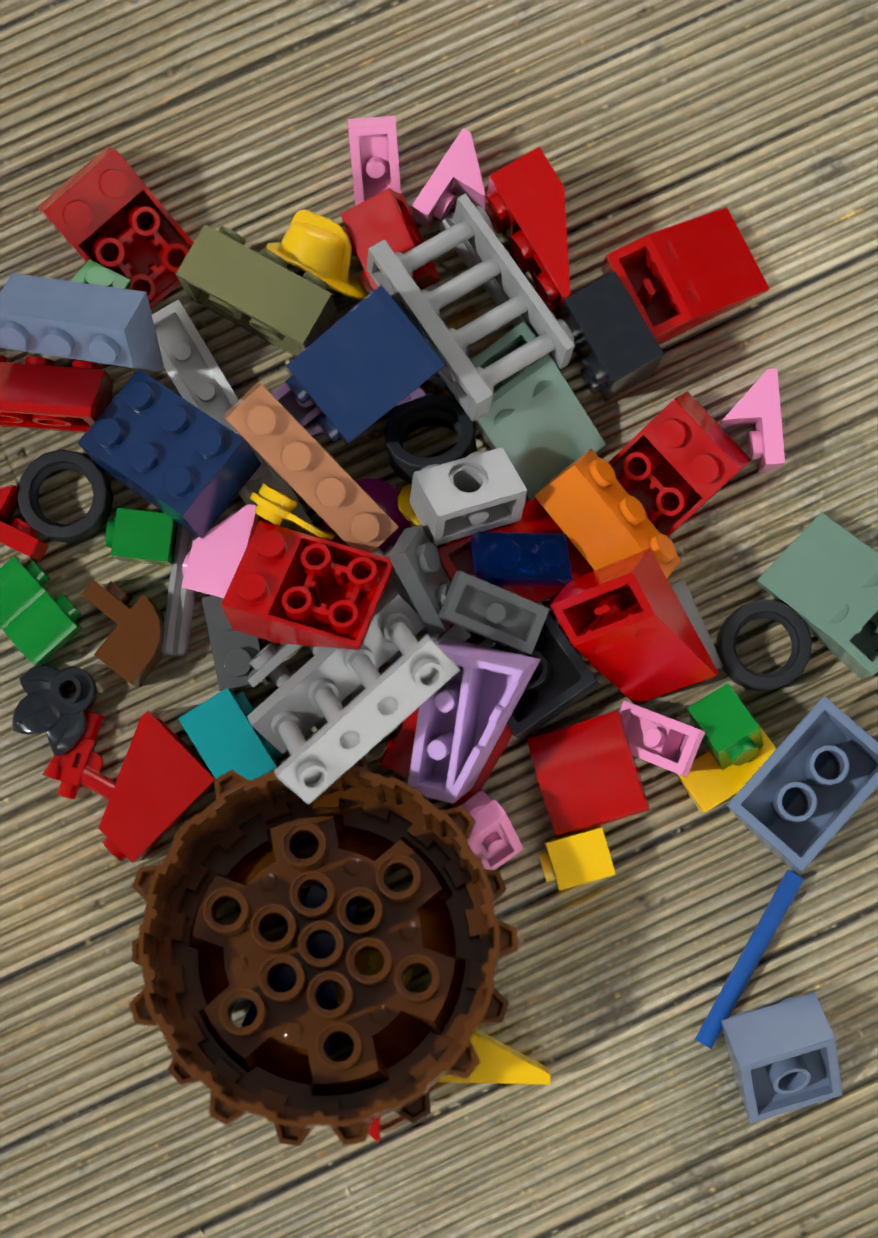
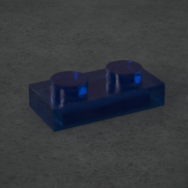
M477 532L470 538L475 577L490 584L565 586L572 581L566 534Z

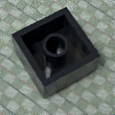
M615 271L564 299L559 319H562L572 332L575 345L573 352L576 351L584 365L580 372L592 394L600 392L604 401L607 402L655 374L664 353Z
M541 601L537 603L539 605L546 607ZM550 611L547 614L532 655L524 654L488 638L478 644L484 647L541 659L507 722L515 737L522 740L601 686Z

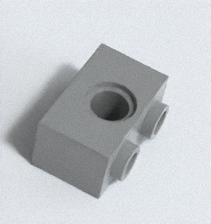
M501 447L486 452H474L465 458L441 465L432 464L414 472L409 503L429 541L436 546L520 521L528 490L504 448Z

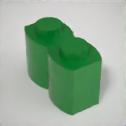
M14 555L0 568V628L33 665L41 666L83 630V627L76 620L82 613L65 594L62 593L57 598L45 585L50 580V577L34 559L30 558L25 563L21 558Z

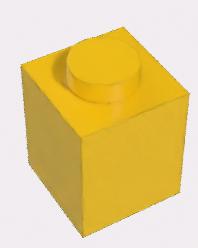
M600 826L545 841L546 853L538 855L546 883L555 880L559 891L616 875L603 828Z

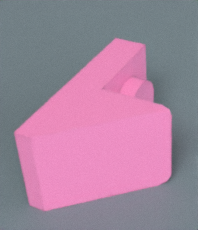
M396 116L348 119L355 206L388 188L401 194Z
M464 128L412 204L414 220L427 229L430 228L435 218L442 221L449 213L456 199V196L452 194L453 191L460 196L466 193L474 205L481 206L485 210L486 195L471 132Z
M767 369L719 424L721 428L755 426V431L749 432L748 447L751 460L757 459L758 472L777 471L785 464L777 369Z
M624 700L619 713L623 719L632 755L687 777L705 732Z
M478 792L460 805L476 821L468 844L477 859L480 858L484 869L496 870L524 849L505 811L495 799L491 801L485 792Z

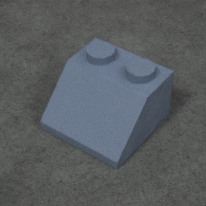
M815 992L800 997H789L780 1003L754 1011H743L734 1017L721 1020L726 1049L750 1123L843 1095L836 1039Z

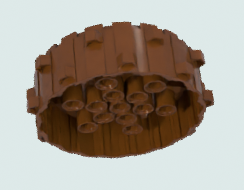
M365 755L309 805L275 775L274 770H270L269 774L250 781L234 770H230L215 779L216 801L205 808L199 815L196 814L189 821L186 820L173 835L174 839L171 842L173 846L162 864L139 867L132 887L147 903L143 924L139 926V938L132 941V962L142 966L145 986L129 1003V1007L135 1024L160 1028L168 1043L166 1046L173 1055L168 1070L177 1082L182 1086L201 1082L211 1090L209 1092L211 1093L209 1116L226 1126H231L248 1113L265 1117L267 1121L274 1123L279 1143L300 1147L310 1135L314 1126H330L342 1144L347 1146L366 1142L371 1122L375 1121L374 1118L392 1111L412 1124L431 1114L428 1089L434 1086L444 1075L446 1077L451 1075L468 1079L480 1064V1060L471 1042L478 1027L501 1024L503 1022L509 1002L494 988L496 982L493 981L498 961L517 952L518 934L516 927L495 918L494 904L506 892V887L500 871L484 869L480 858L477 859L471 850L468 841L476 821L463 806L440 811L428 802L421 792L408 785L409 778L402 782L393 777L388 779L379 774L369 772ZM303 836H311L319 841L317 852L308 859H299L292 854L294 843ZM396 868L408 870L414 878L412 885L403 892L391 891L385 885L386 876ZM312 884H319L327 889L325 903L316 909H309L301 904L303 890ZM230 900L240 903L241 913L236 922L227 926L218 924L216 912L222 903ZM362 900L370 902L375 908V914L369 923L358 926L348 921V909L353 903ZM273 917L286 919L289 926L286 936L278 942H268L264 940L262 934L264 924ZM321 933L332 935L336 939L334 953L325 959L312 957L309 952L311 940ZM376 950L384 957V965L376 975L364 976L357 971L356 961L362 952ZM283 966L294 968L297 973V981L292 990L286 993L274 992L270 981L274 971ZM415 966L426 968L432 975L430 987L421 993H412L403 984L405 973ZM328 983H337L345 991L343 1003L334 1010H325L318 1003V993ZM249 999L254 1001L257 1006L255 1021L247 1027H237L232 1020L234 1006L241 1000ZM338 1033L350 1035L354 1042L352 1055L343 1062L332 1061L326 1052L328 1040Z

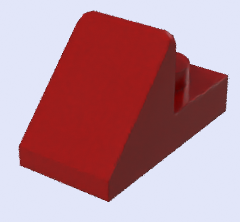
M10 485L0 488V543L41 562L49 545L36 539L39 532L17 518H14L11 525H8L19 504L17 498L18 487Z

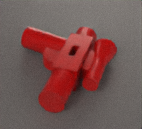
M87 710V729L82 739L67 753L61 756L53 755L42 775L61 781L57 792L60 796L75 800L79 787L84 785L109 800L116 782L101 774L103 760L98 753L94 752L97 743L96 738L104 716Z

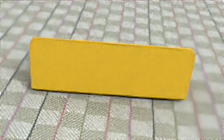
M761 727L763 746L759 748L756 756L747 763L740 766L732 764L722 770L710 751L693 761L687 777L677 774L699 812L705 813L737 794L777 749Z

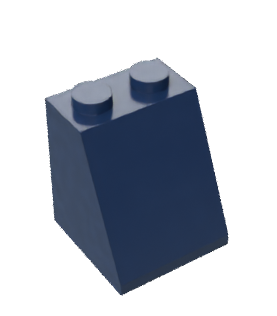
M380 285L286 365L285 370L289 373L290 377L284 382L302 404L310 399L322 414L316 419V422L333 443L341 438L348 445L438 372L445 364L385 288Z

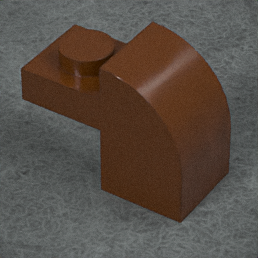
M92 580L81 595L118 624L94 655L131 685L140 687L164 654L161 652L164 641V616L159 607L142 594L131 608L128 604L133 597L117 584L110 581L105 587Z

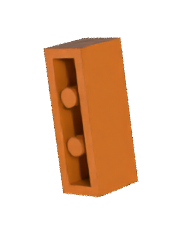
M592 448L552 478L534 495L594 570L649 548L653 552L666 578L669 577L681 562L672 541L666 535L659 533L646 517L645 509L640 501L625 491L617 481L611 465L606 460L599 458Z

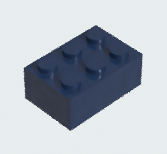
M140 369L135 372L78 441V444L98 467L201 539L262 464L244 438Z

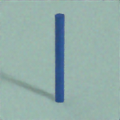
M789 870L786 871L695 1037V1040L711 1049L723 1029L721 1020L728 1019L802 885L804 878Z

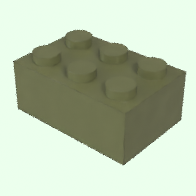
M204 224L176 273L189 299L294 357H297L334 325L338 316L332 293L328 292L330 286L326 282L308 272H305L302 277L286 269L288 263L269 250L263 249L260 254L244 246L246 240L227 227L221 226L219 231Z

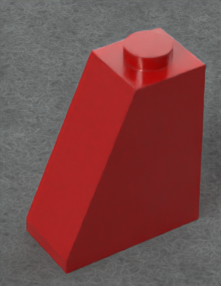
M146 711L140 717L98 827L106 836L102 841L103 845L121 862L126 858L132 863L141 861L215 786V777L206 763L155 712Z

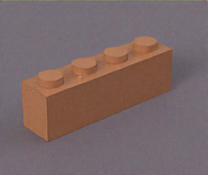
M259 381L224 414L225 419L349 547L372 553L398 528V525Z

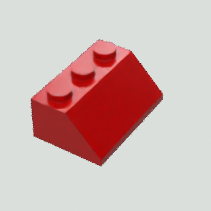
M0 355L1 427L86 433L111 403L113 379L105 370H101V365L98 363L73 361L72 367L54 366V361L50 359L27 357L25 364L7 362L8 358Z

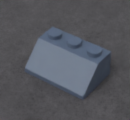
M12 273L0 292V348L159 372L164 366L146 292Z
M823 696L726 806L760 842L794 872H803L877 788L878 742Z

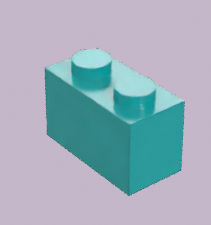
M230 688L222 690L178 718L215 779L230 770H234L250 781L269 774L270 770L277 769L280 766L277 760L284 757V755L251 726L247 716L255 707L244 692L236 695L234 690Z

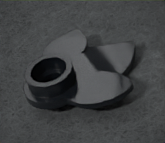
M50 664L34 666L20 677L21 686L28 695L19 702L14 710L12 728L15 732L26 735L46 732L54 755L61 756L70 751L86 732V711L94 705L97 699L96 682L89 672L80 668L71 667L61 671ZM72 683H75L76 693L72 698L68 699V688Z

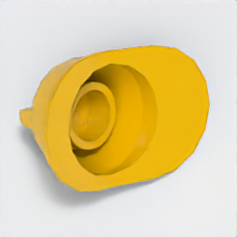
M306 209L299 210L294 215L281 243L273 242L268 243L266 246V250L280 256L288 264L317 276L336 292L358 300H364L369 295L364 285L349 273L352 247L348 235L339 224L329 218Z

